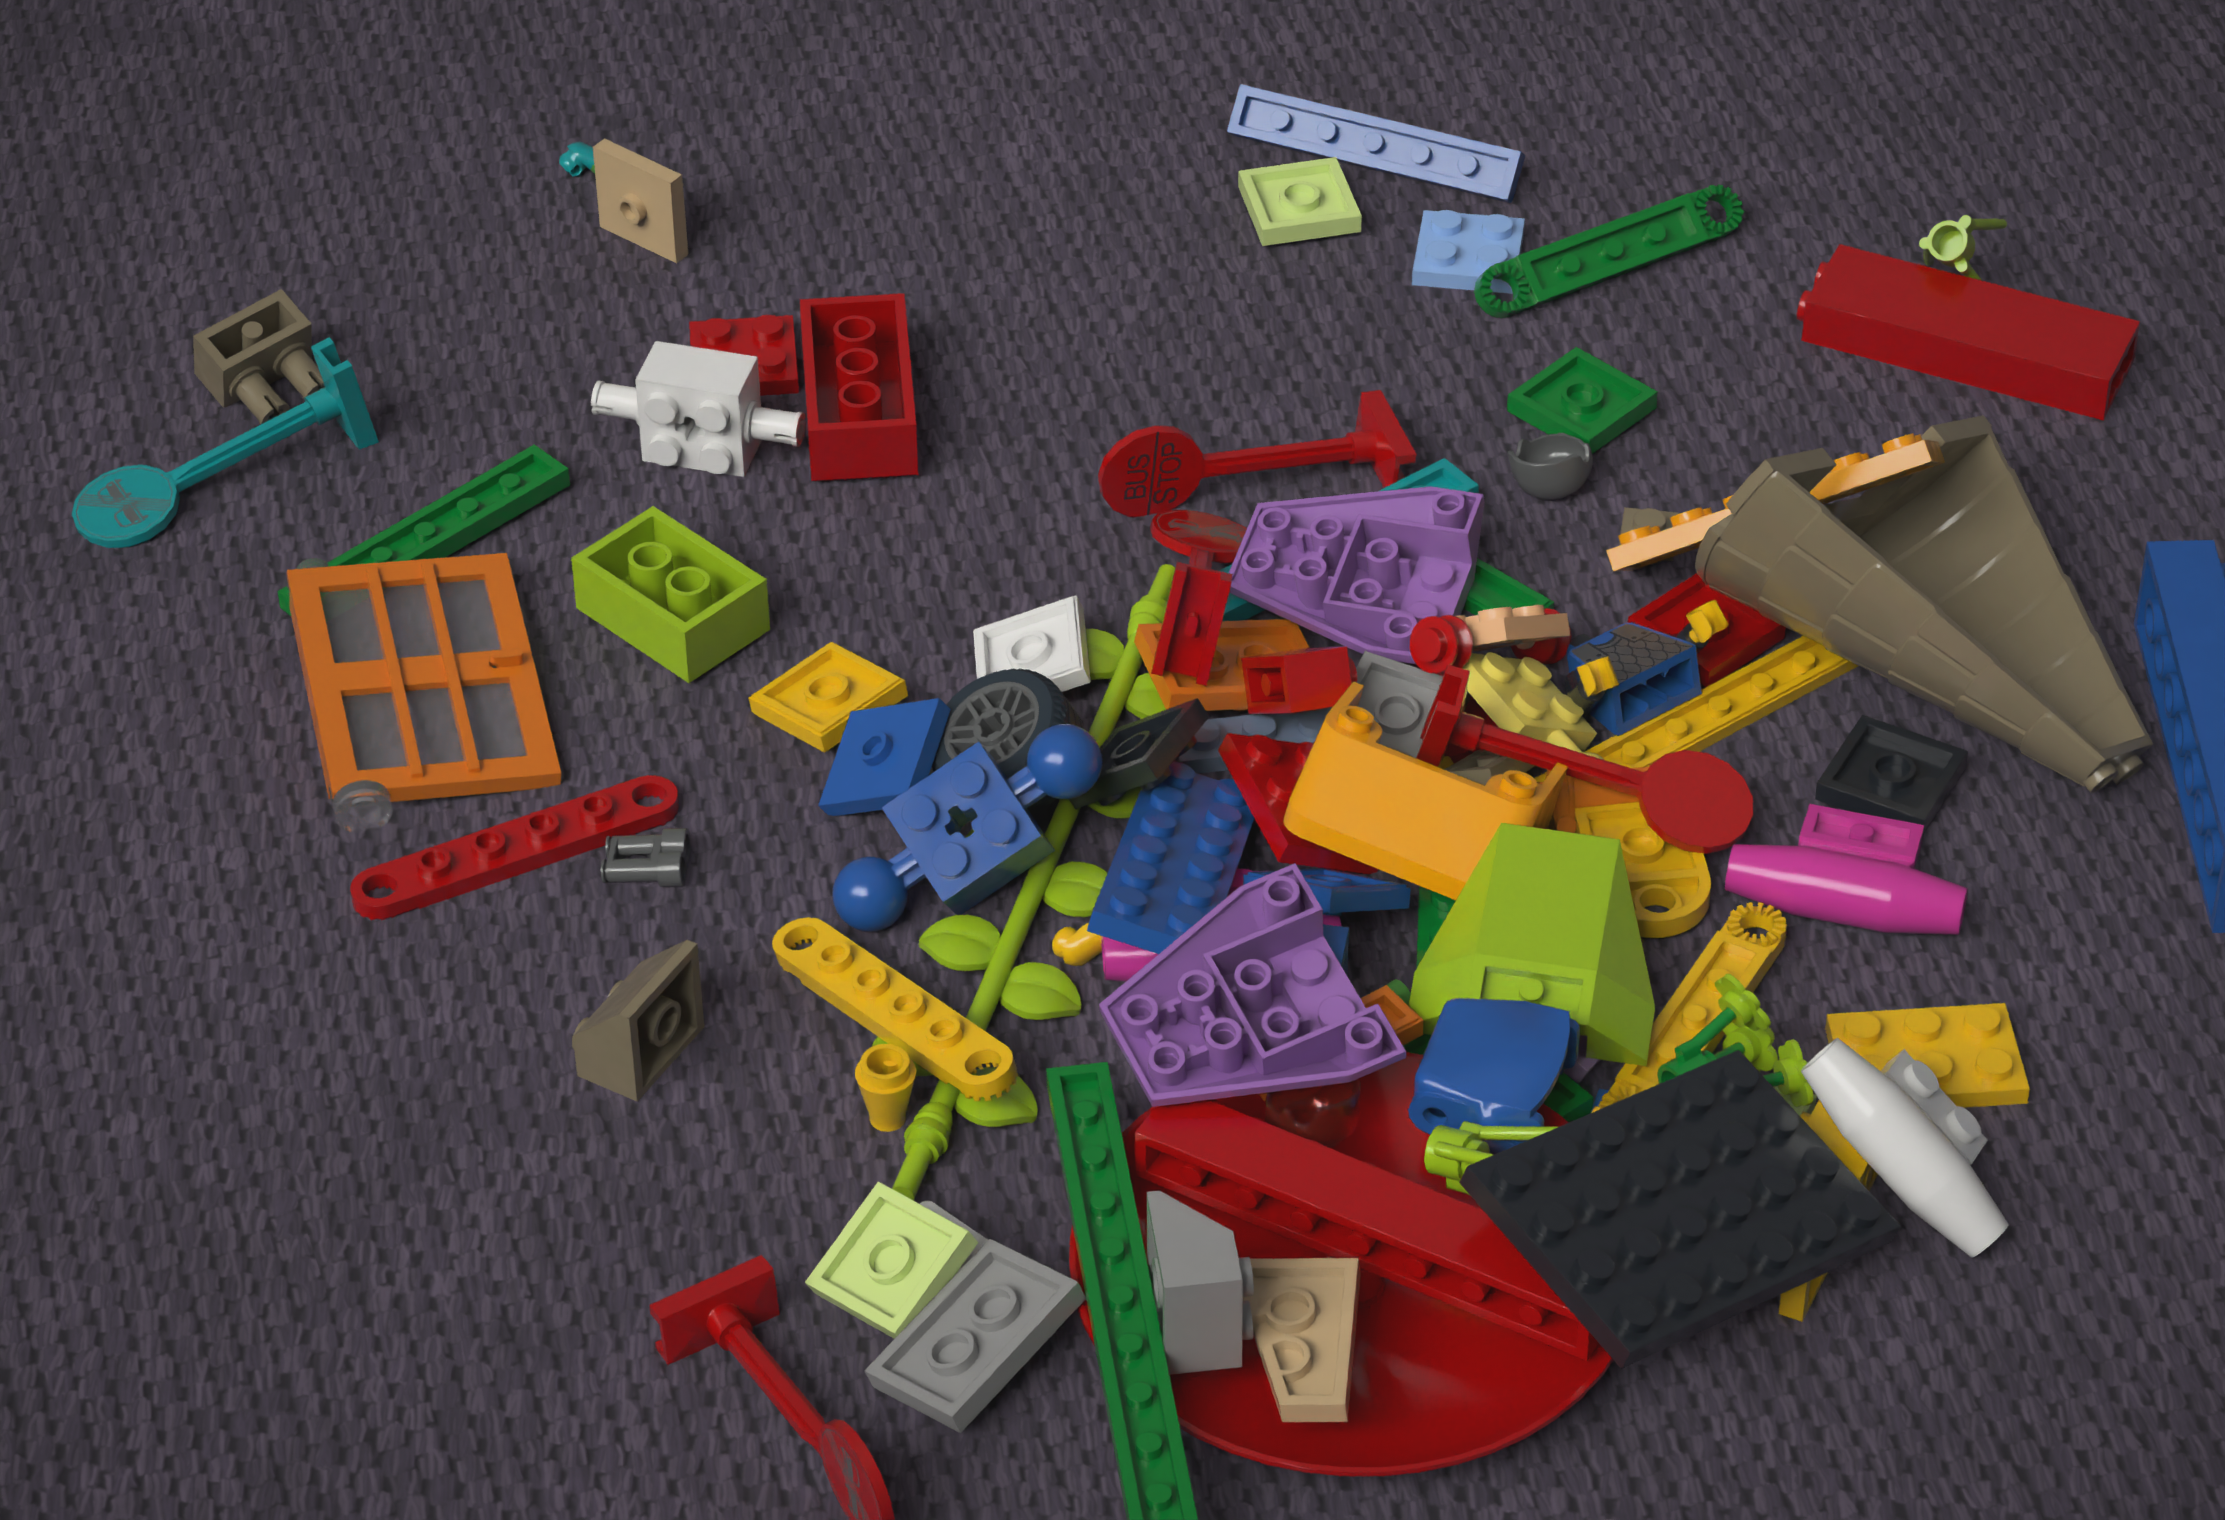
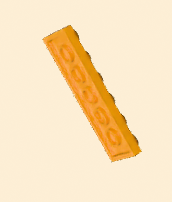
M1914 433L1881 444L1884 451L1882 455L1869 458L1868 453L1861 454L1857 452L1833 460L1836 466L1809 493L1825 505L1943 464L1945 460L1937 441L1922 440L1921 434L1914 436ZM1732 496L1722 499L1725 506L1724 510L1712 513L1711 507L1706 509L1699 507L1670 517L1672 528L1661 531L1659 525L1654 527L1648 525L1618 535L1621 545L1606 550L1613 571H1633L1699 548L1709 527L1732 514L1726 505Z

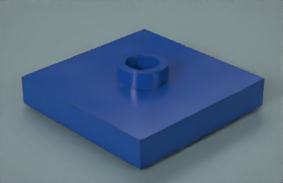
M940 698L851 711L818 806L827 815L832 816L883 810V806L929 775L951 709Z
M1325 868L1299 869L1325 915L1342 916V912L1409 908L1411 888L1407 887V884ZM1275 871L1248 872L1247 875H1244L1243 885Z

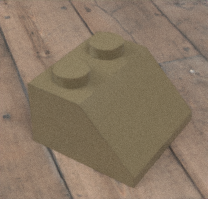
M685 940L641 961L624 981L620 980L612 987L608 998L591 1017L584 1018L578 1024L572 1038L577 1076L634 1101H639L704 1028L697 943Z

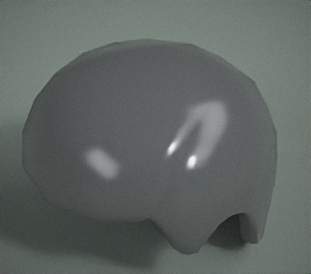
M1565 433L1542 435L1530 442L1521 439L1518 442L1516 454H1514V451H1508L1511 471L1516 482L1526 494L1542 500L1562 499L1576 492L1587 480L1593 465L1590 445L1584 443L1579 438Z

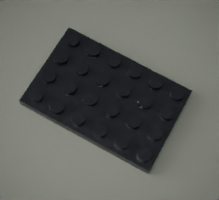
M1739 1050L1467 1166L1459 1182L1621 1369L1891 1243L1901 1227Z

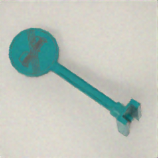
M329 337L311 346L325 387L304 397V403L188 461L172 471L164 472L159 468L147 465L122 466L101 474L88 483L75 499L72 517L78 533L89 542L106 548L130 547L147 541L164 530L177 514L180 491L314 423L320 426L336 418L340 427L358 449L379 443L351 363L348 360L341 363L335 344Z

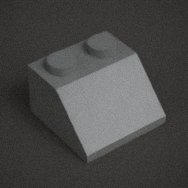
M1161 1191L1147 1192V1264L1169 1375L1242 1367V1340L1253 1339L1249 1301H1243V1297L1253 1296L1254 1294L1250 1258H1238L1232 1230Z

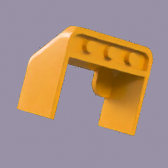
M1353 682L1326 715L1290 796L1283 819L1285 827L1302 839L1457 900L1501 823L1548 829L1568 766L1557 762L1542 785L1538 784L1527 773L1509 770L1504 772V774L1492 776L1484 786L1379 744L1382 736L1381 726L1374 720V716L1369 711L1358 707L1364 685Z

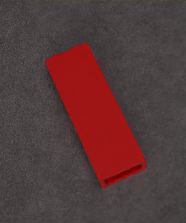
M1842 244L1838 245L1829 262L1822 261L1815 276L1814 287L1812 291L1805 290L1803 292L1797 309V320L1803 321L1801 341L2103 421L2134 362L2140 321Z

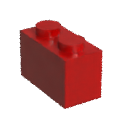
M1347 646L1302 648L1241 658L1248 714L1296 713L1333 707L1353 682L1357 683L1356 666L1353 660L1348 657Z

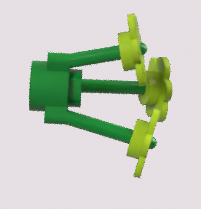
M1726 974L1715 982V987L1722 995L1718 999L1722 1012L1692 1039L1675 1048L1676 1058L1658 1068L1657 1076L1660 1084L1739 1050L1759 1072L1761 1070L1770 1071L1773 1069L1774 1073L1763 1075V1077L1773 1087L1777 1086L1781 1094L1784 1096L1790 1095L1795 1107L1812 1105L1814 1099L1813 1090L1801 1073L1807 1061L1803 1059L1798 1042L1794 1039L1786 1041L1785 1045L1779 1046L1777 1055L1776 1050L1772 1046L1775 1037L1773 1031L1769 1028L1771 1022L1768 1015L1760 1008L1761 1004L1758 998L1751 991L1745 990L1740 981L1731 974ZM1723 1030L1727 1037L1723 1041L1722 1051L1715 1055L1708 1050L1701 1051L1708 1042Z

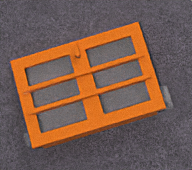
M507 553L329 566L322 559L310 558L301 562L297 569L287 570L286 584L290 599L289 608L328 798L331 799L335 820L342 829L348 832H358L381 828L391 818L393 811L391 802L523 791L561 785V769Z

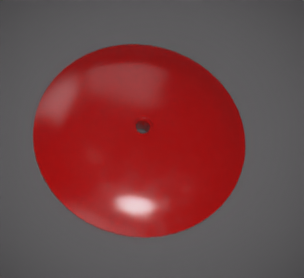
M1406 1052L1405 1059L1351 1082L1326 1085L1277 1112L1258 1094L1212 1099L1216 1103L1251 1117L1260 1118L1288 1132L1306 1139L1315 1140L1328 1148L1363 1162L1372 1163L1380 1169L1415 1183L1427 1185L1440 1193L1472 1206L1480 1207L1470 1195L1447 1189L1446 1177L1428 1173L1425 1168V1149L1430 1134L1418 1129L1410 1119L1408 1112L1414 1096L1415 1075L1423 1055ZM1542 1104L1536 1111L1543 1116L1544 1127H1560L1568 1123L1561 1115L1545 1104ZM1154 1107L1140 1115L1122 1132L1146 1259L1147 1192L1161 1191L1232 1230L1238 1258H1335L1135 1176V1132ZM1072 1225L1069 1252L1070 1277L1079 1283L1085 1295ZM1360 1268L1361 1279L1348 1422H1282L1254 1336L1251 1340H1242V1367L1172 1374L1169 1376L1180 1429L1199 1440L1231 1454L1256 1462L1304 1473L1334 1476H1392L1421 1473L1462 1464L1495 1453L1529 1437L1555 1421L1581 1400L1604 1375L1613 1359L1598 1344L1587 1361ZM1085 1299L1077 1309L1083 1326L1094 1344L1088 1306Z

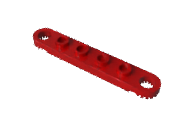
M647 775L637 777L368 868L356 875L351 882L350 891L354 910L360 916L367 917L370 920L394 918L404 912L416 908L421 909L605 846L607 836L635 835L659 825L663 826L667 822L672 821L678 813L677 787L672 781L661 776ZM646 796L647 798L650 796L657 798L658 796L663 800L655 806H641L637 804L638 799L642 800ZM377 887L379 889L382 887L391 888L394 891L391 895L384 898H372L366 895L370 890L373 891Z

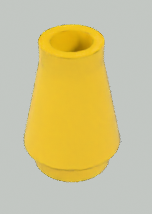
M879 1044L870 1047L863 1053L861 1060L855 1068V1078L867 1107L870 1123L877 1130L885 1132L895 1131L905 1124L906 1111L916 1076L914 1062L909 1058L907 1052L897 1045Z

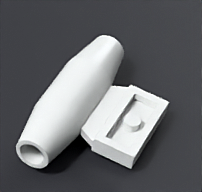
M1836 1038L1802 1068L1801 1073L1842 1136L1907 1207L1971 1258L1989 1247L2009 1226L2007 1220L1971 1167V1164L1988 1140L1981 1133V1128L1976 1118L1967 1109L1956 1106L1942 1091L1935 1074L1926 1064L1921 1061H1915L1903 1049L1887 1062L1880 1071L1843 1041Z

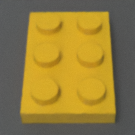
M2005 1003L1826 1015L1825 1030L1829 1043L1839 1038L1880 1071L1887 1062L1905 1049L1915 1061L1923 1062L1933 1071L1939 1082V1087L1956 1106L1965 1108L2028 1104L2030 1088Z

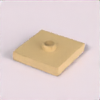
M605 138L593 146L600 227L675 263L688 255L682 174Z

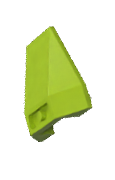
M1501 823L1414 972L1409 1007L1424 1020L1423 1034L1432 1035L1444 1005L1448 1000L1454 998L1527 1001L1569 1011L1570 1018L1575 1020L1580 1026V1035L1588 1036L1586 1058L1647 1066L1655 1003L1620 839Z

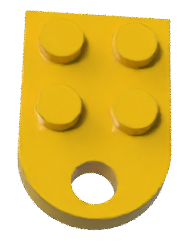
M1639 802L1575 808V833L1620 839L1640 937L1664 938L1675 936L1690 930L1704 918L1709 908L1711 878L1704 853L1684 851L1663 841L1648 826L1639 807ZM1660 905L1668 908L1669 911L1656 913L1645 909V907Z

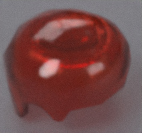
M1356 1079L1347 1083L1267 1092L1265 1098V1121L1303 1138L1315 1140L1328 1148H1333L1347 1139L1355 1130L1360 1110L1361 1082Z

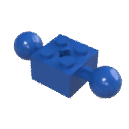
M1058 724L1048 727L1033 740L1027 755V766L1009 779H1007L994 757L978 741L887 803L882 809L907 848L888 861L879 857H862L848 863L839 872L833 885V903L838 915L846 924L860 931L874 932L886 929L894 924L902 915L907 904L908 889L926 877L943 903L956 915H962L1055 851L1027 808L1046 795L1057 799H1072L1085 794L1094 786L1102 769V754L1094 737L1083 728L1071 724ZM972 821L971 825L974 832L965 838L960 831L966 823Z

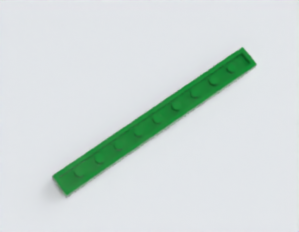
M1108 1062L1046 1068L1047 1090L1127 1520H1198Z

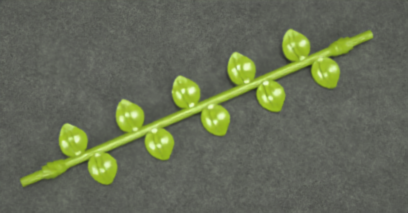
M1164 564L1159 567L1148 595L1143 596L1139 602L1132 606L1127 628L1128 642L1125 649L1122 642L1115 635L1098 629H1086L1090 679L1112 678L1088 732L1094 737L1099 748L1114 731L1124 706L1127 711L1140 719L1166 710L1149 672L1137 677L1143 660L1134 640L1138 624L1163 623L1175 567L1170 564ZM1136 787L1128 790L1118 800L1106 806H1101L1098 801L1088 806L1107 817L1130 818L1141 788ZM1068 799L1059 800L1044 834L1055 851L1030 867L1001 937L997 928L983 918L972 915H953L934 923L919 939V948L923 949L939 964L956 971L986 969L966 1016L968 1020L986 1031L998 1001L1013 1014L1031 1020L1077 1016L1081 1012V999L1078 990L1071 979L1060 969L1052 965L1028 962L1013 968L1042 898L1047 905L1064 915L1073 917L1091 916L1107 876V872L1104 869L1086 862L1072 861L1056 867L1081 809H1075ZM971 829V831L966 835V837L970 836L974 832V830ZM877 1036L872 1046L888 1043ZM914 1062L916 1076L932 1075ZM984 1067L982 1070L976 1069L977 1073H972V1075H986L996 1068ZM1018 1076L1015 1077L1016 1084L1010 1085L1011 1090L1008 1093L1003 1090L1001 1092L1002 1096L998 1099L996 1095H992L990 1101H985L984 1097L980 1101H974L973 1097L971 1099L966 1098L952 1084H945L939 1079L930 1102L919 1110L913 1122L905 1130L904 1151L906 1157L892 1189L914 1201L929 1164L935 1163L939 1156L947 1150L953 1124V1107L964 1118L980 1126L1000 1127L1035 1122L1038 1115L1037 1102L1027 1084Z

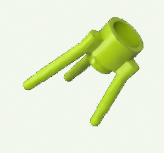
M1964 215L1958 222L1947 220L1936 224L1930 230L1928 237H1924L1919 241V246L1923 249L1924 263L1928 266L1933 265L1936 258L1943 265L1956 267L1963 276L1982 280L1969 263L1975 252V240L1971 233L1973 230L2004 229L2007 227V221L1997 218L1972 219L1970 216Z
M1464 1121L1459 1129L1438 1125L1430 1134L1426 1144L1425 1168L1428 1173L1446 1177L1447 1189L1469 1195L1459 1183L1467 1166L1494 1155L1490 1154L1489 1145L1483 1140H1530L1558 1127L1483 1126Z

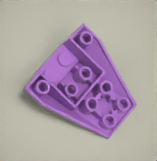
M1429 486L1257 503L1229 571L1230 574H1233L1229 593L1361 654L1367 651L1398 662L1416 664L1410 652V636L1415 625L1421 619L1429 616L1461 615L1475 577L1484 509V495Z
M1296 863L1240 886L1099 1004L1101 1015L1152 1107L1347 1083L1406 1058V1050L1379 1004L1368 1008L1364 1006L1323 936V909Z

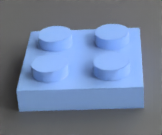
M1424 210L1412 271V285L1474 290L1478 277L1489 267L1521 254L1525 219L1507 217L1501 214L1488 216L1457 213L1451 210ZM1493 279L1490 282L1492 283L1490 289L1493 292L1513 294L1511 287L1505 281Z

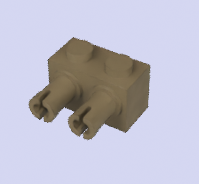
M282 289L193 336L194 374L223 408L241 400L257 418L260 425L271 420L270 415L275 418L290 410L289 405L270 386L271 383L286 377L303 399L325 387L318 366L312 360V324Z

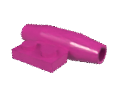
M1809 804L1800 832L1798 846L1734 844L1725 880L1726 891L1764 903L1767 906L1770 904L1775 909L1788 914L1884 933L1959 935L1968 894V888L1915 869L1922 845L1924 825Z

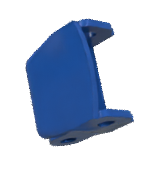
M1471 998L1448 1000L1441 1011L1415 1075L1414 1096L1408 1109L1410 1119L1418 1129L1428 1134H1431L1438 1125L1459 1129L1464 1121L1483 1126L1544 1127V1118L1536 1111L1547 1099L1559 1075H1563L1564 1069L1572 1068L1575 1065L1579 1051V1024L1570 1018L1569 1011L1527 1001ZM1527 1140L1483 1141L1489 1145L1490 1154L1495 1155Z

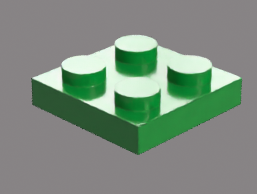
M1575 347L1509 393L1507 412L1546 434L1565 433L1579 438L1584 443L1590 445L1593 454L1655 410L1657 407L1658 391Z

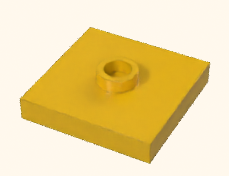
M830 642L752 694L748 699L751 711L755 715L825 753L840 743L851 711L895 705L906 698L908 692L904 679L834 642Z

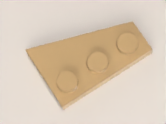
M1359 1258L1250 1259L1254 1294L1253 1296L1243 1297V1301H1249L1253 1336L1282 1422H1348L1361 1279Z

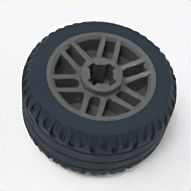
M1013 668L996 671L972 681L956 693L946 704L951 710L932 764L933 772L979 741L994 757L1007 779H1009L1027 766L1029 748L1036 736L1043 730L1058 724H1071L1083 729L1084 727L1078 713L1057 685L1049 678L1029 669ZM1046 795L1027 809L1032 815L1050 805L1057 798Z

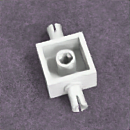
M655 341L635 379L636 388L605 383V381H597L593 388L591 406H593L591 411L593 415H608L636 420L640 428L642 461L653 462L663 466L672 465L708 471L713 474L744 477L762 440L792 444V446L799 447L805 434L806 421L804 420L806 416L804 412L795 413L761 407L757 356Z

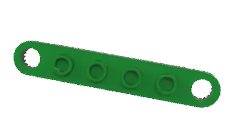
M1720 184L1717 186L1710 185L1696 192L1687 193L1520 254L1515 258L1496 263L1484 271L1475 283V299L1480 308L1488 315L1496 318H1506L1729 235L1738 227L1744 210L1741 208L1743 205L1742 200L1739 201L1737 193L1733 194L1731 192L1732 189L1729 187L1724 188ZM1707 201H1715L1721 204L1726 212V222L1723 224L1718 222L1716 224L1714 219L1712 221L1709 220L1711 217L1710 215L1706 216L1708 212L1704 210L1707 206L1705 203ZM1493 279H1500L1508 283L1513 292L1512 301L1508 303L1503 301L1501 303L1500 299L1496 300L1495 294L1493 296L1491 294L1493 291L1490 289L1492 285L1490 282Z

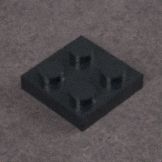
M1196 698L1116 728L1100 746L1102 769L1097 782L1085 794L1068 799L1073 807L1078 809L1097 801L1101 806H1106L1118 800L1130 789L1140 787L1142 791H1147L1166 780L1171 774L1169 765L1175 758L1183 755L1196 744L1197 739L1194 735L1210 717L1199 699Z
M1862 715L1818 780L1815 800L1851 812L1924 825V835L1966 769L1968 751Z

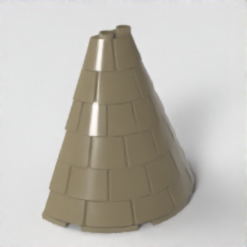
M1984 415L1932 425L1921 436L1922 440L1937 441L1939 443L1945 463L1868 489L1860 497L1825 505L1809 493L1836 466V463L1824 448L1765 459L1726 503L1732 514L1709 527L1699 546L1695 568L1697 574L1707 586L1709 585L1712 590L1759 611L1763 617L1824 645L1825 649L1888 679L1890 684L1953 713L1955 719L2019 748L2021 754L2086 787L2090 793L2100 790L2112 780L2118 785L2136 774L2143 767L2144 763L2139 756L2146 752L2153 745V742L2133 706L2098 632L2095 631L2070 577L2063 573L2015 470L2008 466L1991 429L1992 425Z

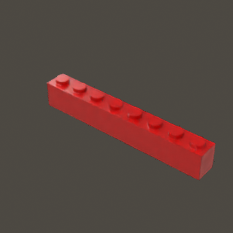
M1212 1100L1156 1106L1135 1132V1176L1335 1258H1359L1360 1268L1583 1360L1587 1361L1599 1344L1480 1207L1472 1206L1440 1193L1427 1185L1415 1183L1380 1169L1372 1163L1363 1162L1328 1148L1315 1140L1303 1138L1271 1125L1260 1118L1251 1117Z

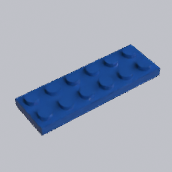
M1174 761L1169 765L1171 774L1166 780L1150 790L1140 791L1093 908L1087 928L1088 932L1160 954L1228 897L1255 820L1234 780H1216L1195 773L1191 767Z

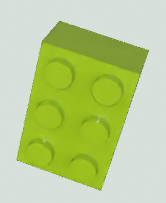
M654 506L571 557L576 608L687 683L700 677L770 630L767 579Z

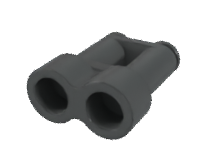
M688 828L663 829L660 835L606 837L605 850L607 860L603 859L601 861V879L603 883H606L607 880L609 883L658 881L660 887L685 886L687 863H689L691 853V839ZM630 855H643L649 857L639 859H624L625 857H628Z

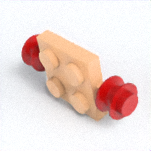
M1543 605L1514 609L1512 607L1494 608L1478 611V615L1465 617V615L1429 616L1421 619L1413 628L1410 636V652L1416 665L1428 673L1445 672L1447 665L1462 669L1468 663L1472 652L1511 646L1513 653L1518 659L1530 657L1542 664H1553L1563 659L1567 654V649L1571 642V629L1567 613L1561 614L1554 609H1544Z

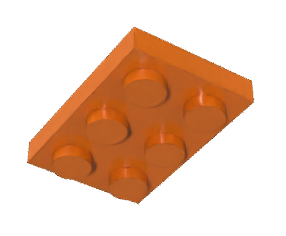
M1287 619L1222 621L1207 686L1196 684V677L1164 670L1162 676L1151 674L1162 623L1138 624L1134 640L1166 710L1196 698L1199 699L1206 711L1247 710L1241 658L1309 648L1298 624Z

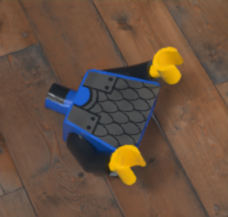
M1715 599L1690 611L1686 615L1690 624H1687L1678 634H1664L1635 623H1623L1595 638L1586 634L1577 635L1571 640L1567 648L1566 656L1569 674L1564 680L1566 695L1583 709L1584 714L1582 716L1590 714L1609 731L1619 736L1702 694L1697 654L1708 644L1712 635L1729 626Z

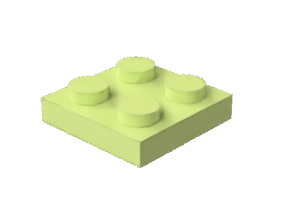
M1336 157L1238 171V188L1262 246L1361 232L1362 215Z
M877 1182L805 1283L821 1298L895 1339L955 1276L978 1244V1241L963 1227L888 1186Z

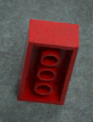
M905 293L799 299L811 481L919 475L917 427Z

